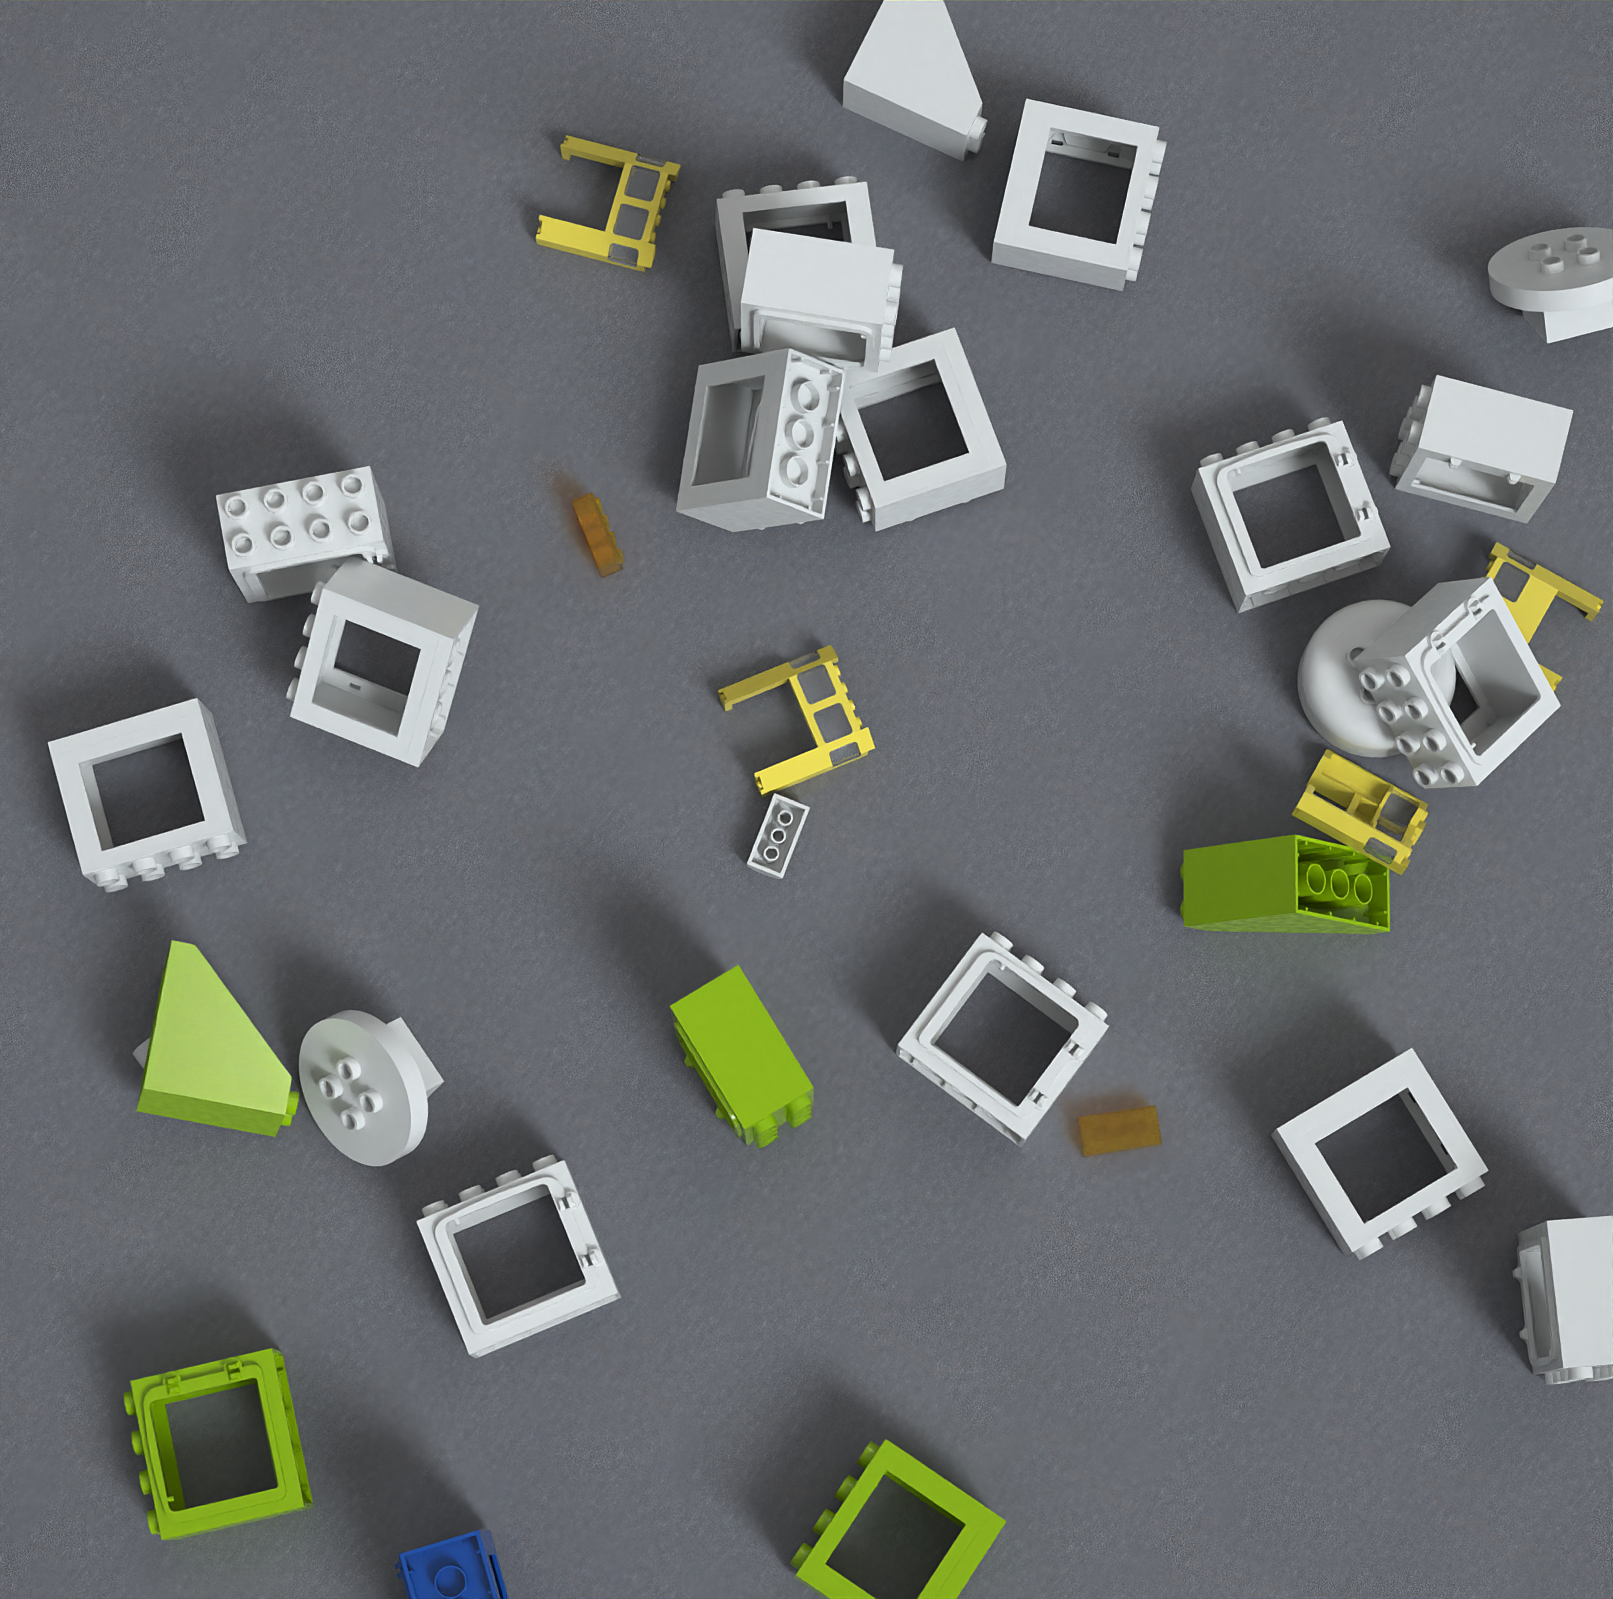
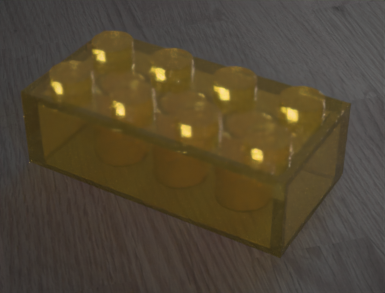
M593 492L572 500L574 513L601 577L604 578L623 570L624 557L620 547L616 549V546H618L613 531H609V521L606 514H602L603 509L599 497H594Z
M1156 1105L1083 1116L1077 1119L1083 1158L1157 1147L1162 1144Z

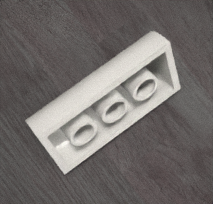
M774 793L746 865L766 876L782 879L810 807Z

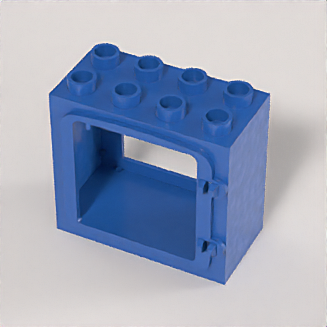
M476 1530L398 1555L399 1562L395 1564V1569L400 1568L401 1573H398L397 1576L403 1580L408 1599H509L490 1530Z

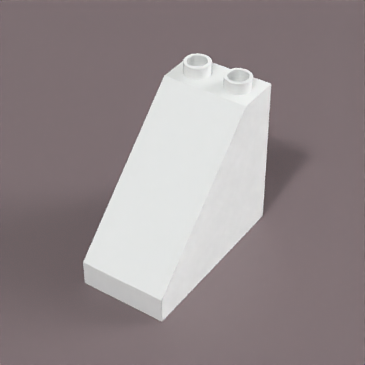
M884 0L844 78L843 107L964 162L968 151L976 154L979 152L986 136L984 130L988 120L981 117L982 101L943 0Z

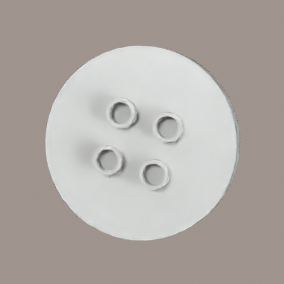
M1575 227L1537 233L1503 247L1489 261L1488 275L1492 296L1498 302L1508 307L1522 310L1523 317L1547 344L1613 327L1612 229Z
M341 1011L312 1026L305 1035L300 1049L299 1075L306 1103L321 1131L338 1150L361 1164L383 1166L405 1156L419 1145L427 1126V1098L444 1080L401 1017L385 1024L378 1018L362 1011Z

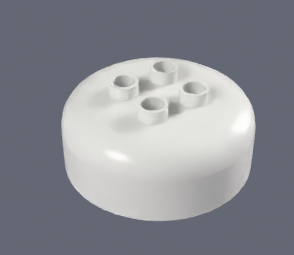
M1367 600L1343 607L1329 616L1317 628L1303 652L1297 678L1302 708L1316 731L1332 745L1343 751L1364 757H1388L1401 753L1395 745L1396 737L1390 726L1377 713L1378 705L1371 692L1360 683V673L1353 660L1411 608L1408 605L1390 600ZM1451 648L1430 667L1431 675L1449 707L1454 696L1456 684V669Z

